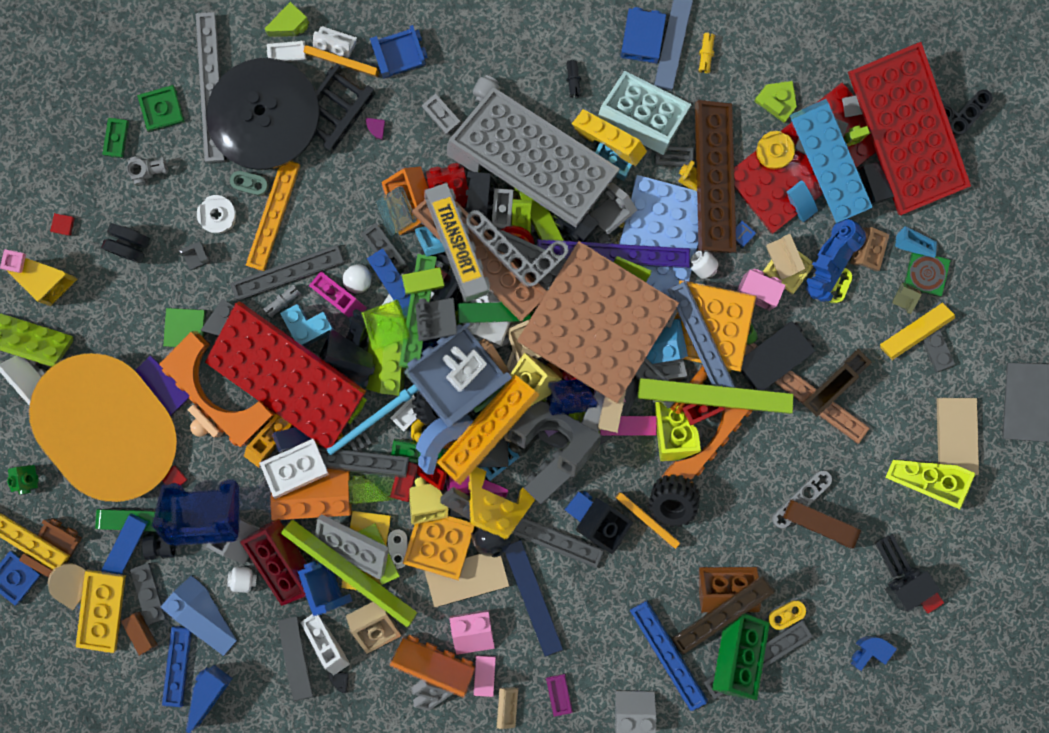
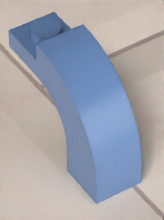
M466 414L449 428L441 418L431 423L421 434L416 445V449L421 453L418 459L419 467L426 474H434L441 449L450 441L458 439L471 425L473 420Z

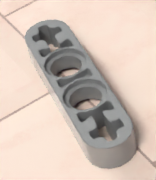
M827 471L816 472L773 514V524L779 528L789 526L792 522L784 519V524H778L777 521L779 519L777 516L784 515V509L787 508L790 500H796L808 507L830 486L832 482L830 473ZM819 475H826V483H820L817 486L820 488V490L818 491L816 486L811 484V482L813 481L814 484H816L820 480V478L818 477ZM807 487H811L814 491L811 498L804 496V490Z

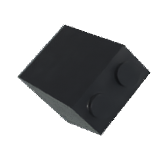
M330 330L319 358L361 388H366L369 381L368 376L373 375L375 370L373 355L336 331Z

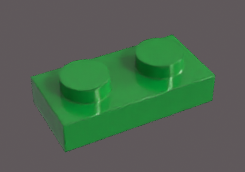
M108 118L102 155L123 159L129 121Z

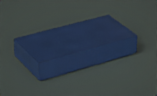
M296 427L272 434L278 452L287 451L311 440L310 437Z

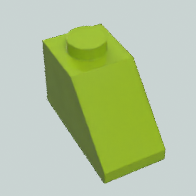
M290 2L264 30L269 37L297 36L299 33L302 34L307 30L309 21Z

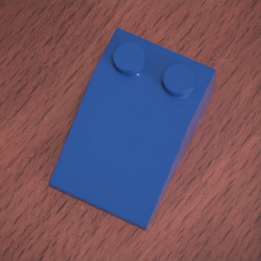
M215 665L201 670L195 678L197 683L193 688L186 729L187 733H191L199 727L233 679Z

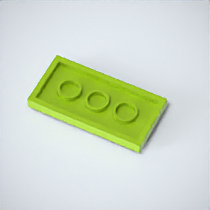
M0 313V351L53 367L61 361L73 342V336Z

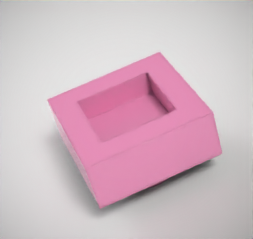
M4 249L0 269L22 273L26 254Z

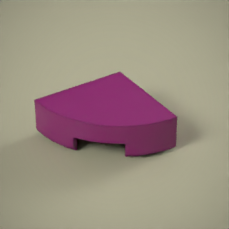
M366 118L369 132L375 138L383 140L385 120Z

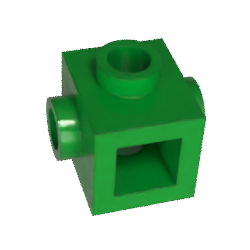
M35 465L8 469L9 477L7 483L11 492L18 491L19 495L31 493L30 489L38 488L39 478Z

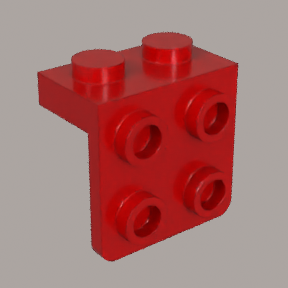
M452 163L448 167H433L426 171L429 189L447 183L449 189L452 188L454 191L455 201L462 208L467 206L468 196H466V189H468L464 166L459 165V163Z

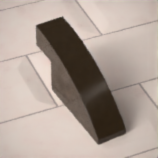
M857 348L823 381L803 404L818 417L859 378L858 375L872 362Z

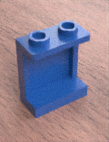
M638 7L629 8L620 58L657 64L666 14L656 10L651 12L643 11L642 8Z
M413 25L410 26L409 30L378 39L377 36L370 38L383 79L426 65L427 53L425 47H420L419 41H422L419 30H415Z
M315 561L305 564V569L298 571L313 616L328 612L352 601L350 594L341 595L334 572L319 561L318 564Z

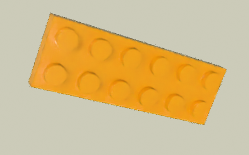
M514 375L437 463L461 485L533 404L539 394L517 375Z

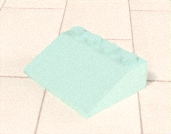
M624 71L603 102L598 117L639 139L644 146L664 155L691 104Z

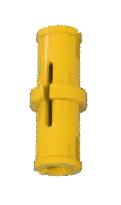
M710 33L703 34L702 49L699 51L701 58L698 72L700 73L703 70L704 73H710L711 59L714 56V34H711V36H709Z

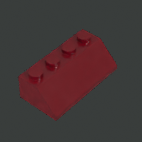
M277 519L242 539L240 543L280 605L283 606L306 596L298 571L305 569L304 565L307 562L295 543L281 534L284 526Z

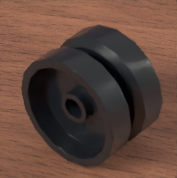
M110 223L107 233L111 237L116 238L117 241L108 238L104 239L101 249L141 264L145 254L134 247L148 248L151 238L126 226Z

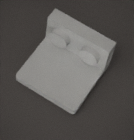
M613 182L609 184L605 192L609 199L589 214L599 222L598 226L607 234H610L637 211L629 195Z

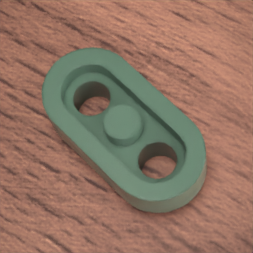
M236 171L230 177V184L237 191L256 196H262L268 191V182L262 176ZM244 179V183L239 185L238 180ZM262 184V188L257 190L256 185Z

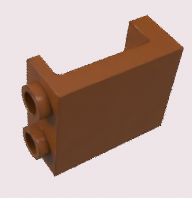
M55 518L43 519L42 524L44 525L38 536L70 555L66 562L67 564L82 537L78 536L79 532L70 527L66 529L61 526L62 522ZM26 553L22 554L19 560L48 578L53 571Z

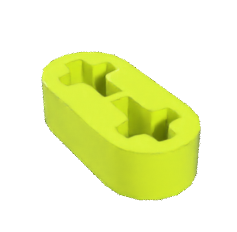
M844 268L843 272L847 280L839 284L841 279L839 277L831 291H836L838 287L840 297L832 298L829 302L835 304L845 298L852 280L850 270Z

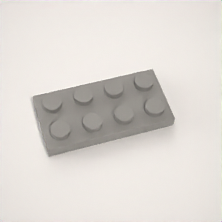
M322 514L318 517L315 536L358 569L378 579L384 576L389 552L388 547Z

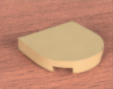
M73 563L56 567L48 578L50 595L63 605L74 610L82 598L86 570Z

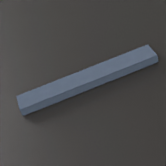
M673 0L654 86L671 91L673 89L693 0Z
M684 281L667 289L671 298L679 303L676 309L712 386L735 387L687 282Z

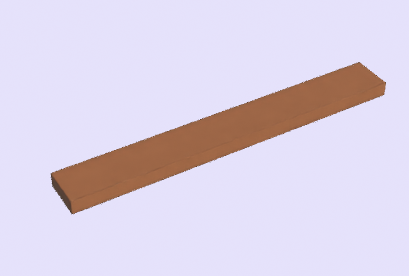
M754 343L747 345L745 355L755 349L757 345ZM791 370L774 382L787 393L793 394V397L802 404L816 390V388ZM832 402L819 415L857 444L860 443L870 429L835 402Z

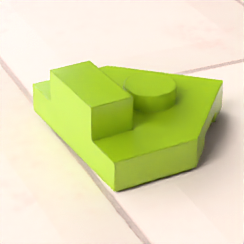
M793 81L766 84L754 101L785 123L797 107Z

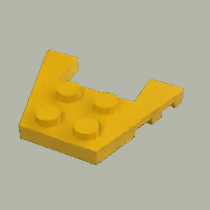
M476 467L469 474L470 482L468 483L471 494L469 501L471 524L507 539L535 499L524 488L519 491L517 503L483 489L487 471Z

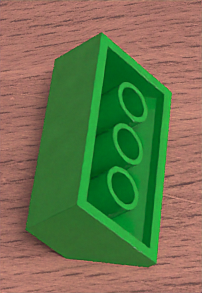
M744 613L723 628L712 690L726 695L757 700L770 626L769 622Z

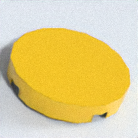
M771 131L763 135L758 142L756 148L757 157L766 168L773 170L782 169L793 159L795 154L794 142L790 136L780 131Z

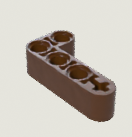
M793 500L789 501L783 515L784 519L832 539L850 549L855 548L862 532L858 528Z

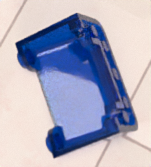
M230 479L220 483V490L185 492L177 483L161 485L152 527L165 543L171 545L237 541L240 532V487L236 480Z

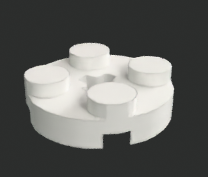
M212 195L204 199L205 201L197 209V220L206 231L213 234H221L232 229L236 220V209L233 204L220 195ZM215 210H218L219 213H221L219 219H215V217H212V214L215 213Z

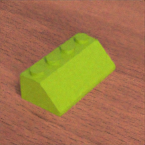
M371 312L370 317L374 320L369 333L368 352L373 355L375 370L373 375L368 376L369 381L365 389L380 394L400 395L399 393L404 390L405 368L399 367L407 316Z

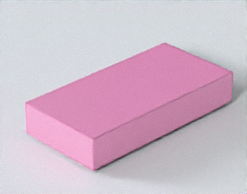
M476 655L474 696L493 697L496 656Z

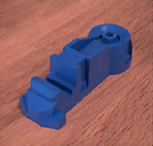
M845 219L834 225L831 232L832 236L820 249L818 260L812 263L816 269V276L812 277V279H807L808 285L805 290L813 299L820 300L821 302L832 300L833 295L831 291L853 252L859 250L865 243L866 233L854 220Z

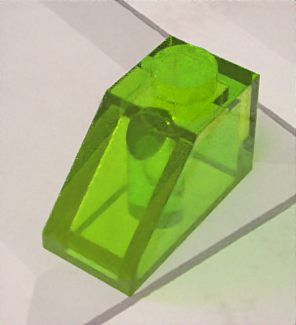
M365 475L353 476V480H348L350 504L390 501V496L373 481L365 479Z

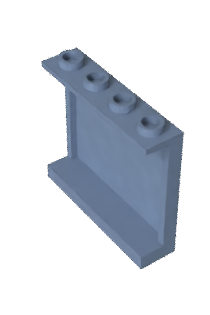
M469 323L464 326L459 324L457 326V335L439 339L437 341L439 345L435 348L431 346L422 352L423 357L419 360L417 358L411 360L407 364L408 368L405 371L408 378L448 428L512 378L508 372L502 373L467 328L470 325ZM453 347L459 348L465 356L470 351L475 350L487 363L462 391H458L446 378L453 369L444 362V356H450L457 364L461 362L451 352Z

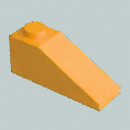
M276 414L248 444L244 457L259 468L260 462L265 461L276 448L272 434L291 429L293 425Z

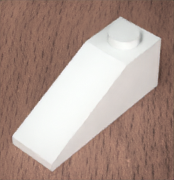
M310 615L300 622L324 669L335 675L350 665L342 648L320 615Z

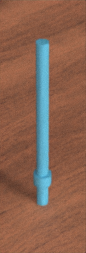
M415 385L402 390L398 397L338 440L332 447L327 449V452L330 455L334 454L401 403L409 401L412 395L419 390Z

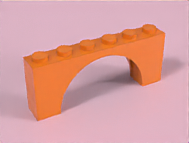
M197 331L190 332L159 365L163 368V373L168 377H172L176 381V386L182 391L185 390L189 395V399L203 409V414L209 419L212 418L216 422V427L230 437L229 440L232 444L239 447L245 446L276 413L266 407L262 401H258L255 405L243 411L226 410L210 401L205 395L199 379L200 362L210 344Z

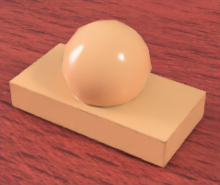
M192 405L188 409L196 418L190 425V430L195 436L203 437L209 432L215 438L221 437L225 433L216 427V422L212 418L209 419L203 414V409L199 405Z

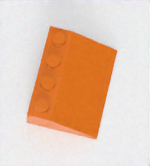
M327 469L329 475L275 499L271 493V521L277 519L318 518L321 514L326 517L352 515L350 471Z
M413 635L402 638L390 666L457 695L465 696L475 670L471 660L462 658V660L454 657V653L447 650L441 652L437 650L436 645L426 642V645L418 642L419 638Z

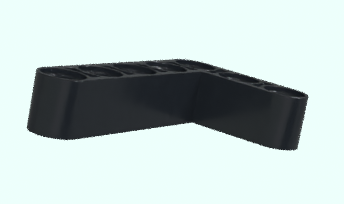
M986 89L978 91L958 113L942 100L954 138L964 134L991 104L993 96L990 91ZM978 97L983 98L984 104L979 102ZM966 111L971 112L972 118L966 115ZM954 124L960 127V132L954 129Z

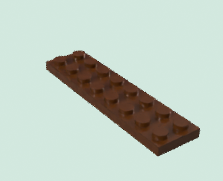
M697 100L695 102L698 248L699 251L735 253L736 224L732 103Z

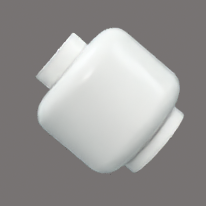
M697 251L692 255L690 268L700 278L713 277L717 273L719 263L710 252Z
M234 567L232 571L228 572L227 587H230L232 592L248 593L252 586H256V575H253L251 568Z

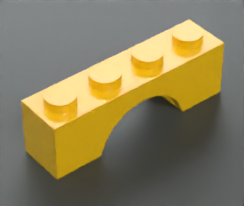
M584 109L572 123L580 136L592 143L595 140L603 143L621 159L635 167L647 152L639 139Z

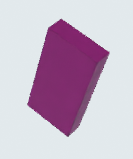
M565 673L546 677L553 716L573 713Z

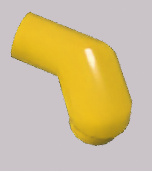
M416 419L411 425V438L418 442L422 434V427L425 425L419 419Z

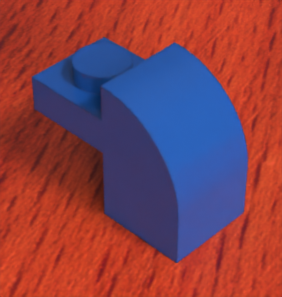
M877 636L862 637L856 642L861 647V650H857L853 654L851 665L862 671L872 656L886 665L896 651V648Z

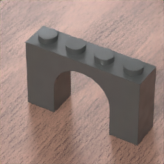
M543 401L530 406L509 429L508 440L522 448H525L542 431L555 430L563 433L570 443L559 455L557 468L572 477L576 476L598 449L601 434L588 428L578 420L572 419L562 411L556 410Z

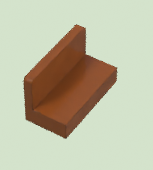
M140 611L121 621L138 655L158 646Z

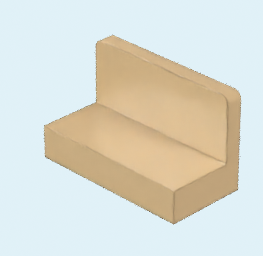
M791 234L785 235L781 239L766 245L781 280L805 270Z

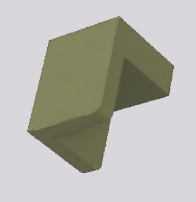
M902 282L892 303L906 309L907 313L912 314L922 294L919 289Z

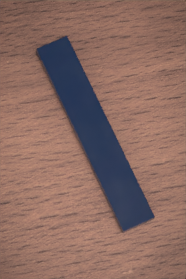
M519 540L511 543L506 549L505 554L546 657L563 650L522 541Z

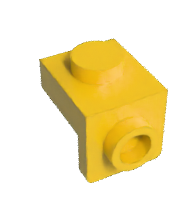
M691 160L688 165L684 164L680 169L679 174L681 176L678 182L689 189L697 191V169L693 167L695 162Z

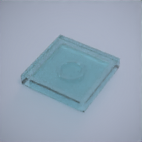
M403 186L395 188L375 202L388 237L398 234L417 221L412 214V208Z

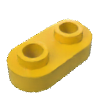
M790 601L773 610L769 614L768 622L773 628L782 630L803 619L806 614V608L799 601ZM793 607L798 608V612L795 614L792 613ZM776 616L781 617V621L779 623L775 622Z

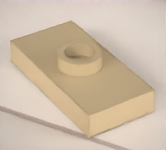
M500 688L497 717V728L499 729L515 728L518 688Z

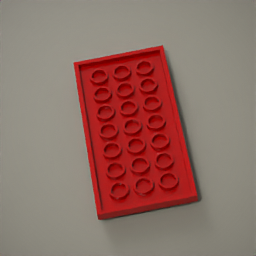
M922 42L915 43L848 71L879 162L894 197L892 198L898 215H903L971 186Z
M842 82L819 101L827 99L834 117L848 123L845 131L846 134L853 127L860 126L863 128L867 125L863 114L845 117L842 98L853 96V94ZM791 122L780 132L790 136L794 145H796L799 137ZM870 134L860 143L847 147L855 167H858L876 152ZM795 150L791 162L782 169L773 170L766 168L760 163L756 151L734 167V188L772 234L797 215L796 209L790 203L787 191L802 180L814 201L823 194L807 155Z
M240 301L232 309L205 361L210 367L258 401H262L266 407L308 437L314 439L315 442L325 449L332 447L337 442L367 392Z

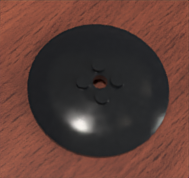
M274 58L251 59L227 71L213 88L206 110L208 131L217 149L233 163L254 170L274 169L295 160L313 140L320 118L318 97L309 79L295 66ZM259 107H265L263 115H256V110Z

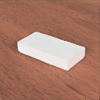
M305 41L267 44L268 58L285 62L307 61L306 54L303 52Z

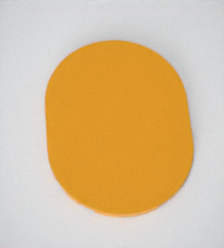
M80 354L55 364L37 383L29 407V419L33 435L43 451L77 490L98 500L111 502L126 501L146 494L166 476L176 452L175 427L165 407L129 365L108 355Z

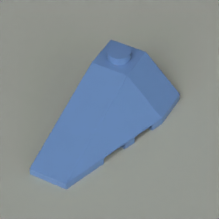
M191 575L169 596L161 608L224 656L237 640L220 614L217 605L210 597L207 588Z

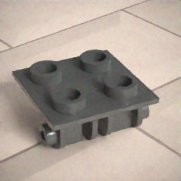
M425 298L419 299V302L415 305L418 341L457 335L454 298L427 302Z

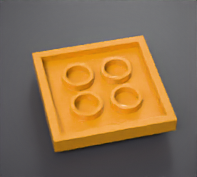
M450 516L448 518L415 524L402 564L459 581L470 546L471 533L474 532L475 526L471 522Z

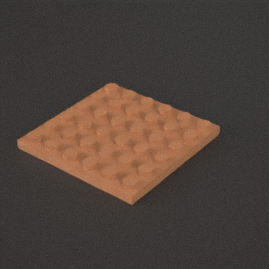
M578 241L517 342L610 400L618 403L679 303Z

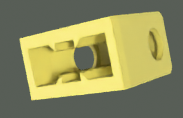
M417 478L414 481L415 487H411L409 493L411 524L448 518V507L440 503L441 491L433 485L427 484L423 478Z

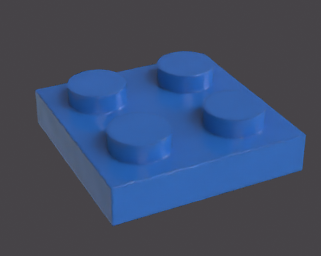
M12 550L0 562V594L16 606L19 605L42 574L20 562L21 557Z

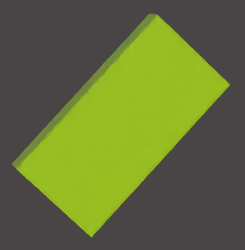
M440 268L402 275L406 295L444 288Z

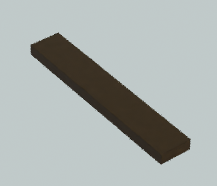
M762 575L676 634L671 640L684 655L774 594L776 590L766 577Z

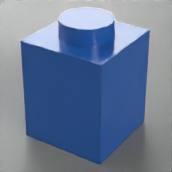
M578 491L564 510L580 522L593 502L591 500L593 497L585 491L583 493Z

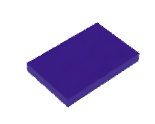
M149 356L135 372L142 378L171 417L189 400V395L185 390H180L175 384L176 381L172 377L165 375L159 363L152 356Z

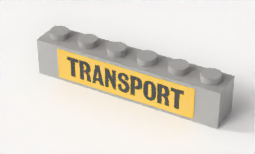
M445 183L425 190V201L465 303L486 296L490 283L488 278L482 274V262L475 256L476 247L474 242H470L468 238L469 230L466 223H462V212L460 207L455 205L454 200L456 198L453 189H449L448 184Z

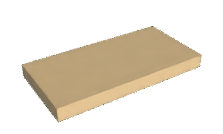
M937 398L938 464L957 465L974 472L975 475H979L977 398Z
M477 554L466 557L459 581L425 571L434 607L509 586L501 556L488 557Z

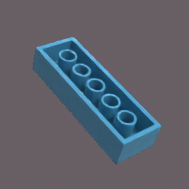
M827 99L791 114L792 123L836 223L873 208Z

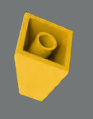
M25 258L22 273L7 271L37 302L51 306L78 280L75 276L28 258Z

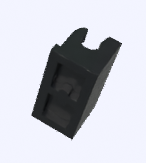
M880 162L865 165L857 170L872 205L894 197Z
M355 309L352 313L353 317L350 316L349 318L351 324L346 338L364 349L374 319Z

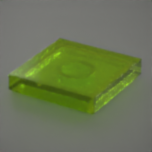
M394 300L362 312L373 350L410 337L399 300Z

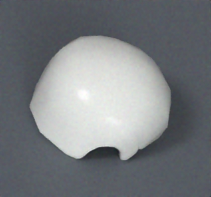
M361 264L351 265L344 272L343 284L349 292L354 294L364 293L371 286L372 273L367 266Z

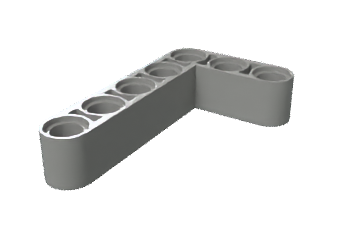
M472 211L467 216L466 223L468 228L526 287H534L568 252L566 243L556 241L530 264L482 213ZM473 216L480 218L481 223L478 226L470 223V219ZM485 231H492L495 237L492 240L485 239L483 235ZM502 244L506 245L508 252L500 254L497 247ZM561 246L564 252L558 256L553 252V248ZM519 259L522 262V266L515 269L512 267L511 261ZM542 259L547 260L550 264L549 268L542 269L539 266V261ZM527 273L534 274L535 282L528 283L525 280V275Z

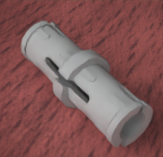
M292 285L282 295H277V299L264 308V310L272 318L282 308H287L289 306L288 303L301 293Z

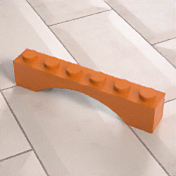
M725 407V410L722 411L719 427L712 440L697 454L684 460L673 462L661 477L663 478L665 475L670 477L671 474H675L678 477L682 475L684 476L683 478L692 480L695 475L699 476L705 469L703 465L706 461H711L717 455L716 449L720 445L723 447L730 439L728 435L731 431H737L742 424L740 422L744 416L748 417L753 410Z

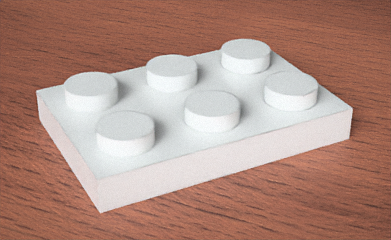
M314 439L260 462V466L275 499L329 475Z

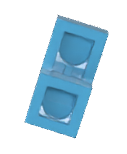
M802 180L787 191L789 201L795 207L798 218L802 222H805L818 211L810 191Z

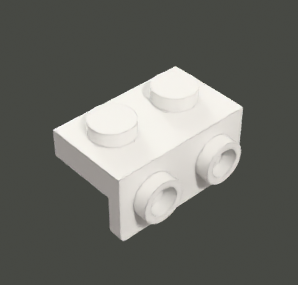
M323 26L320 27L318 32L313 34V47L345 58L350 57L357 43L356 37Z

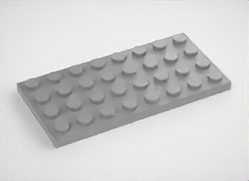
M494 87L449 139V145L574 227L579 225L620 169Z

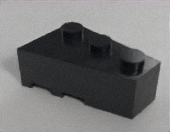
M467 171L470 185L469 189H466L468 199L465 211L468 214L472 211H479L490 221L491 214L493 213L494 188L498 189V184H496L489 173ZM472 217L478 224L481 223L479 217Z

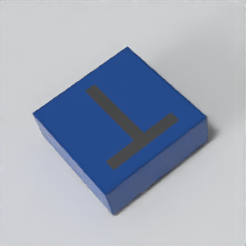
M743 221L736 226V243L742 248L756 234Z

